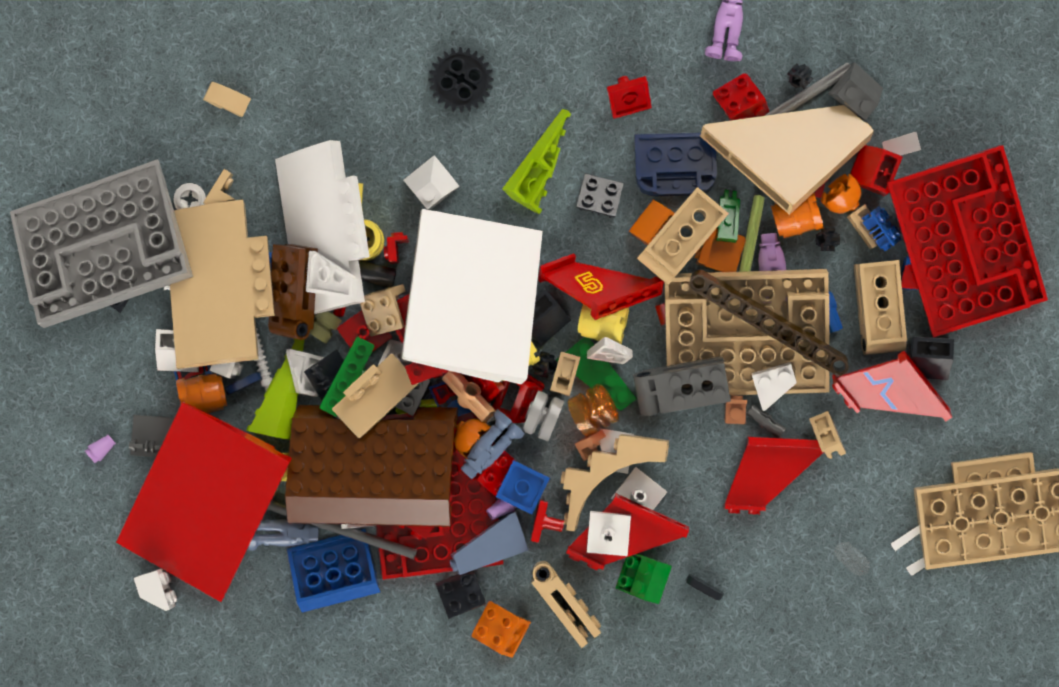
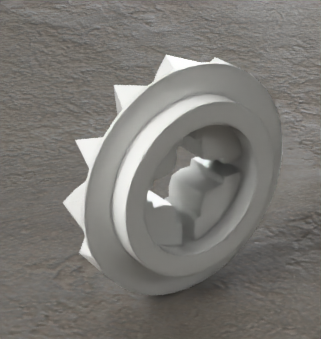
M193 183L181 185L174 194V205L177 210L189 208L188 202L182 199L189 197V194H192V197L198 200L192 202L190 207L205 205L203 202L206 196L203 189Z

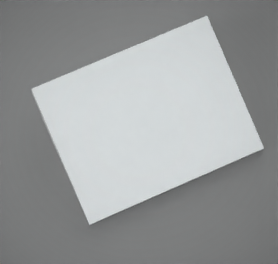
M422 209L420 211L401 359L498 383L501 380L522 384L528 375L542 231Z

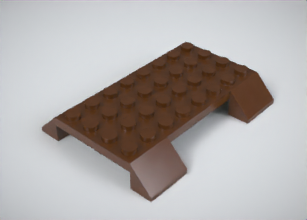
M320 405L297 406L292 418L289 457L292 460L288 466L285 493L288 523L451 527L452 506L450 504L454 428H457L458 407H419L413 420L381 419L364 436L358 438L341 419H338V416L335 417L319 408Z

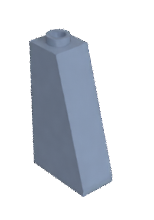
M516 512L506 514L452 553V560L449 561L453 572L457 571V574L461 575L528 551Z

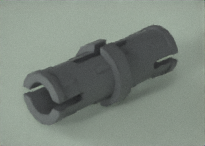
M754 404L746 413L747 416L760 424L762 429H767L777 438L786 429L776 422L772 415H767Z

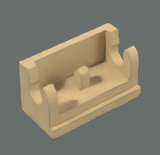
M864 204L847 216V218L869 249H873L878 245L875 241L883 236L884 233L873 239L882 230L879 228L870 234L869 232L878 227V225L869 231L862 223L864 222L862 217L867 214L871 217V214L866 204Z
M828 411L809 419L821 451L825 452L828 458H832L831 453L834 451H838V454L841 456L846 454L836 426Z

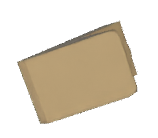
M225 169L222 171L203 204L235 201L234 198L223 192L225 189L228 190L234 181L232 173Z
M564 352L560 353L550 391L570 396L580 357Z

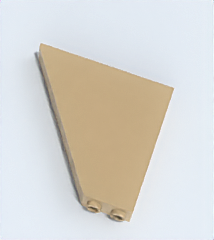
M845 105L705 124L702 127L700 137L790 215L871 140L874 130Z

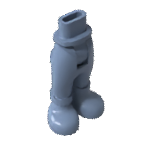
M498 409L493 414L496 420L495 425H492L475 443L465 459L466 463L460 468L471 479L477 473L481 474L484 469L492 465L504 450L510 446L511 440L515 438L521 439L525 435L516 424L512 423ZM508 427L507 432L504 435H502L493 446H491L495 439L499 437V435L502 433V431Z
M265 519V521H261L257 531H279L281 534L261 535L255 533L249 546V551L256 550L262 544L264 546H297L304 543L309 544V541H318V527L307 523H288L287 519Z

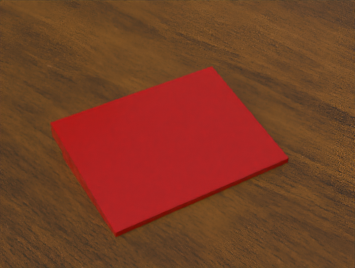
M998 145L887 182L932 337L1017 312L1048 300L1003 145Z
M182 402L116 543L222 602L292 458L275 450L274 446L190 404Z
M473 412L458 416L457 425L461 421L466 422L469 419L479 418ZM403 413L386 415L382 419L413 420L414 416ZM454 442L450 496L453 498L450 502L452 506L451 527L434 526L426 540L424 538L418 540L410 534L412 530L406 526L402 529L396 525H376V536L417 549L415 558L411 559L378 547L381 579L453 571L449 561L452 560L451 554L498 521V518L491 520L486 512L496 502V497L474 478L471 479L460 469L466 463V458L459 453ZM503 560L483 567L503 565L504 563Z

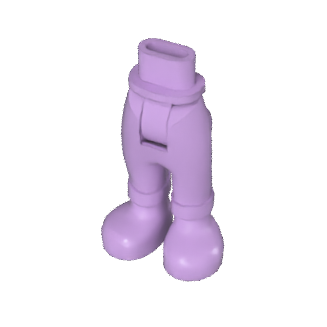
M722 0L715 19L713 44L706 47V56L716 59L722 58V47L726 28L728 27L724 60H742L743 55L736 48L739 43L738 39L743 22L742 0Z
M777 233L762 234V244H759V247H761L758 258L759 271L786 270L785 256L780 242L777 240Z

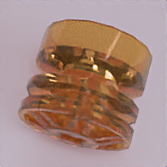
M601 384L593 386V389H587L586 396L579 393L568 399L570 414L578 429L586 437L600 431V424L608 427L610 423L614 424L619 421L615 403Z

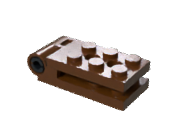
M273 244L271 279L275 316H269L268 328L272 334L304 340L308 337L310 330L313 329L315 293L306 292L309 251H316L318 253V248L296 244Z

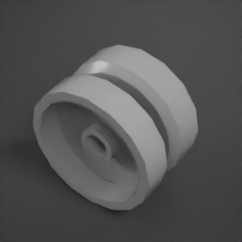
M538 390L534 402L531 401L526 413V421L522 431L532 435L539 424L541 427L538 437L549 441L564 401L554 397L547 408L545 405L548 400V394Z

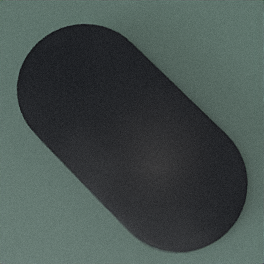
M689 574L685 580L687 584L715 600L720 601L724 596L721 590L692 574Z

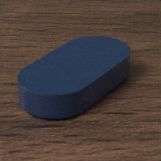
M253 373L225 387L227 396L262 380L260 373Z

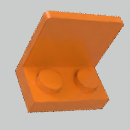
M489 601L471 636L499 654L513 658L531 622Z

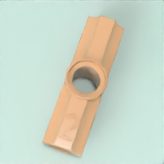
M448 371L443 376L442 380L458 396L457 401L460 406L470 409L481 422H487L494 416L495 409L480 395L481 389L476 383L468 382L461 373Z

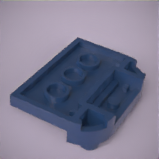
M701 133L635 134V178L637 186L643 194L655 197L690 196L697 187L704 193H707L712 189L717 176L716 150L700 137Z

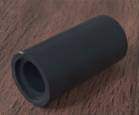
M359 260L362 282L388 288L393 287L397 269Z

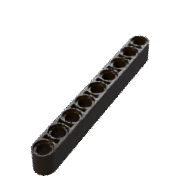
M696 270L691 274L690 287L694 292L834 375L842 376L847 373L849 369L848 358L842 352L703 270ZM701 277L705 282L697 285L694 283V279ZM713 288H720L722 293L714 295L711 290ZM736 298L740 303L733 306L729 303V300ZM748 309H755L757 314L750 316L746 311ZM767 319H772L775 322V324L772 326H766L764 324V321ZM785 329H788L792 332V334L788 337H785L781 334V332ZM807 340L810 344L802 347L799 345V342ZM824 350L827 352V355L825 357H818L816 353ZM836 361H843L845 363L840 368L834 366Z

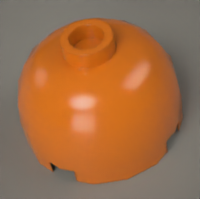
M843 174L828 186L831 190L827 194L824 192L821 197V203L832 212L841 214L854 211L859 206L858 201L861 197L860 185L851 174H848V176Z
M477 418L469 419L466 422L461 421L457 428H455L457 431L454 436L456 449L467 458L472 447L491 426Z

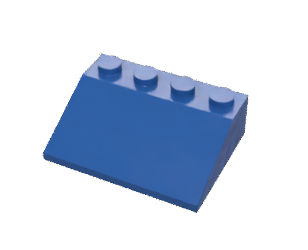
M339 535L287 549L296 600L301 612L380 593L370 545Z

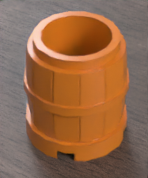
M814 193L790 215L775 202L771 206L779 237L802 235V233L814 229H823V222Z
M215 373L198 375L186 380L184 378L176 380L180 403L185 402L208 414L223 410L227 406L221 375Z

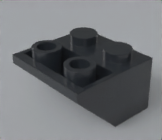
M546 289L535 298L532 337L542 346L571 321Z
M910 337L909 357L927 379L948 380L953 363L954 339Z

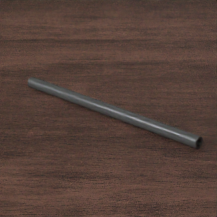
M271 501L267 510L287 516L286 505ZM311 524L414 559L417 553V549L355 528L342 529L341 524Z

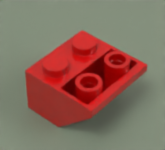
M865 145L859 150L850 174L857 180L861 188L886 196L889 193L887 182L894 180L903 156L882 148Z

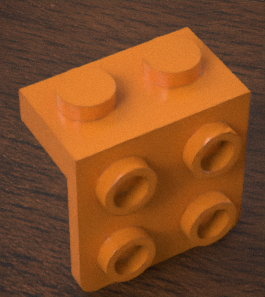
M716 228L695 253L696 264L720 272H736L746 239L744 236L738 235L736 243L716 241Z

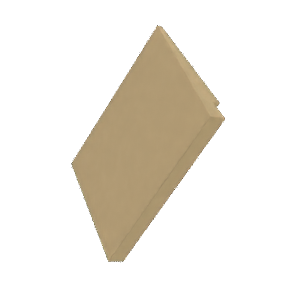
M827 269L709 273L829 345V277ZM692 273L677 274L669 285L664 282L667 366L723 356L729 394L756 395L757 391L751 373L791 362L797 383L785 394L829 392L828 370L694 292L690 287ZM701 277L694 279V283L697 285L705 282ZM713 288L711 292L714 295H720L722 290L720 288ZM732 298L729 300V303L736 306L740 301ZM748 309L746 313L754 316L757 314V311L755 309ZM767 319L764 321V324L772 326L775 322L772 319ZM785 329L781 332V334L785 337H788L792 334V332L788 329ZM807 340L799 342V345L802 347L810 344ZM820 350L816 355L818 357H825L827 352ZM705 380L702 383L709 384L711 383V381ZM684 384L682 387L688 388L691 384Z

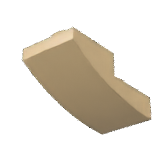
M211 82L203 100L220 109L224 108L239 117H243L251 98L228 87Z

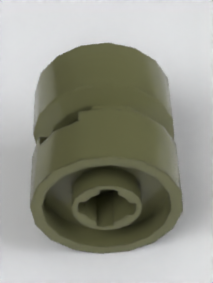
M329 311L315 314L314 327L310 330V334L325 344L328 343L333 335L331 331L336 330L342 322L341 319Z

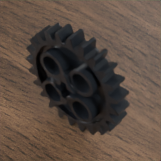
M459 47V51L456 53L451 48L450 55L444 51V59L439 56L437 57L439 64L432 63L435 71L431 70L429 74L434 76V78L428 79V82L434 83V85L429 88L431 91L436 90L432 96L433 98L440 97L438 104L445 102V109L452 106V112L459 108L460 112L463 113L466 107L471 112L472 105L478 109L477 102L485 103L483 96L490 97L486 90L493 89V86L488 84L494 81V78L488 77L493 71L490 69L486 70L489 62L482 63L484 56L477 58L478 51L470 54V48L463 52L462 48ZM460 62L463 67L460 71H454L451 68L452 64ZM445 71H449L459 78L464 76L465 81L471 85L476 86L477 89H472L464 82L458 84L457 79L455 77L447 75ZM478 72L481 75L479 80L472 81L469 78L470 73ZM446 79L453 82L452 87L449 89L442 87V82ZM468 89L471 94L468 98L464 99L459 96L460 91Z

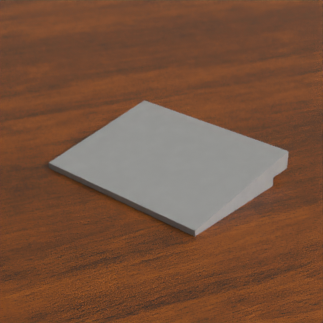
M158 159L10 211L29 302L34 307L37 324L43 328L193 277Z

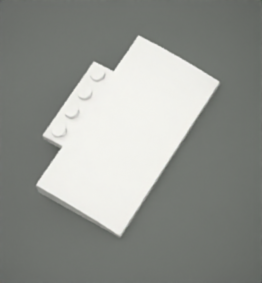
M325 141L275 159L288 244L318 248L320 255L358 278L357 299H346L315 293L314 314L365 302L359 260L370 256L357 176H345L340 141Z

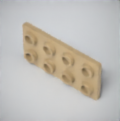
M390 354L377 367L373 364L343 392L346 396L332 410L358 438H361L419 383L411 385L403 364L393 354Z

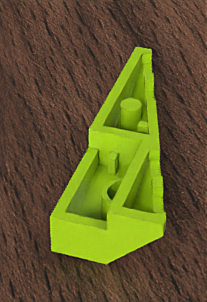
M562 109L502 188L512 200L537 214H540L542 211L539 208L541 197H546L547 191L544 190L547 179L552 178L561 149L557 147L560 136H565L566 133L563 125L566 118L571 116L568 110Z
M293 339L295 342L291 349L303 352L304 340ZM287 354L284 356L285 361L282 367L277 370L264 394L265 399L262 405L255 411L254 414L256 416L252 424L248 425L246 431L290 440L292 418L296 411L298 393L295 391Z

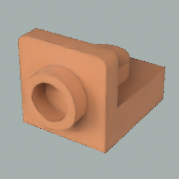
M731 395V402H725V423L745 424L747 400H743V396Z
M602 429L575 443L584 461L588 460V456L592 455L593 451H598L596 447L601 444L600 440L606 437Z

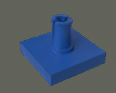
M513 460L496 497L529 514H533L550 478Z

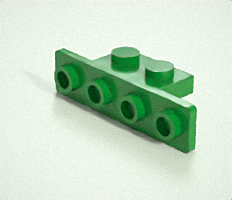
M356 337L319 407L320 409L337 417L332 408L346 396L343 392L366 371L364 366L375 347L373 344L360 337Z

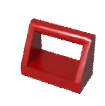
M525 380L522 384H517L520 386V390L512 410L509 411L501 408L510 382L502 381L505 389L496 396L492 407L495 411L498 409L505 414L513 423H525L531 401L534 402L540 386L528 380Z

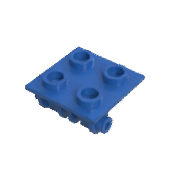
M878 206L870 212L871 217L869 214L862 217L864 221L862 223L868 231L878 225V227L869 232L870 234L879 228L882 230L873 239L884 233L883 236L875 241L880 249L883 248L886 251L891 248L890 243L894 246L902 239L900 237V230L896 225L890 223L888 220L890 216L884 208L881 209Z

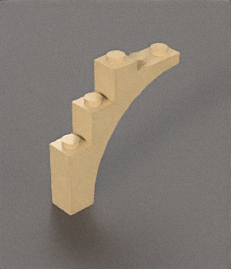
M620 434L619 438H615L614 450H617V453L595 450L592 452V455L588 456L587 467H590V470L566 468V471H563L561 475V483L564 484L563 489L571 490V493L567 494L566 504L569 505V512L565 513L564 525H567L566 530L575 531L577 529L580 514L587 498L607 476L618 469L632 464L666 462L669 440Z

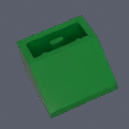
M638 553L626 557L615 589L642 600L659 604L672 566Z

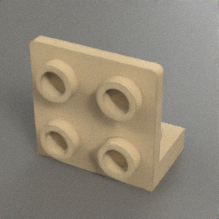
M403 284L364 295L365 302L360 303L371 336L404 328L396 299H399V294L406 292Z

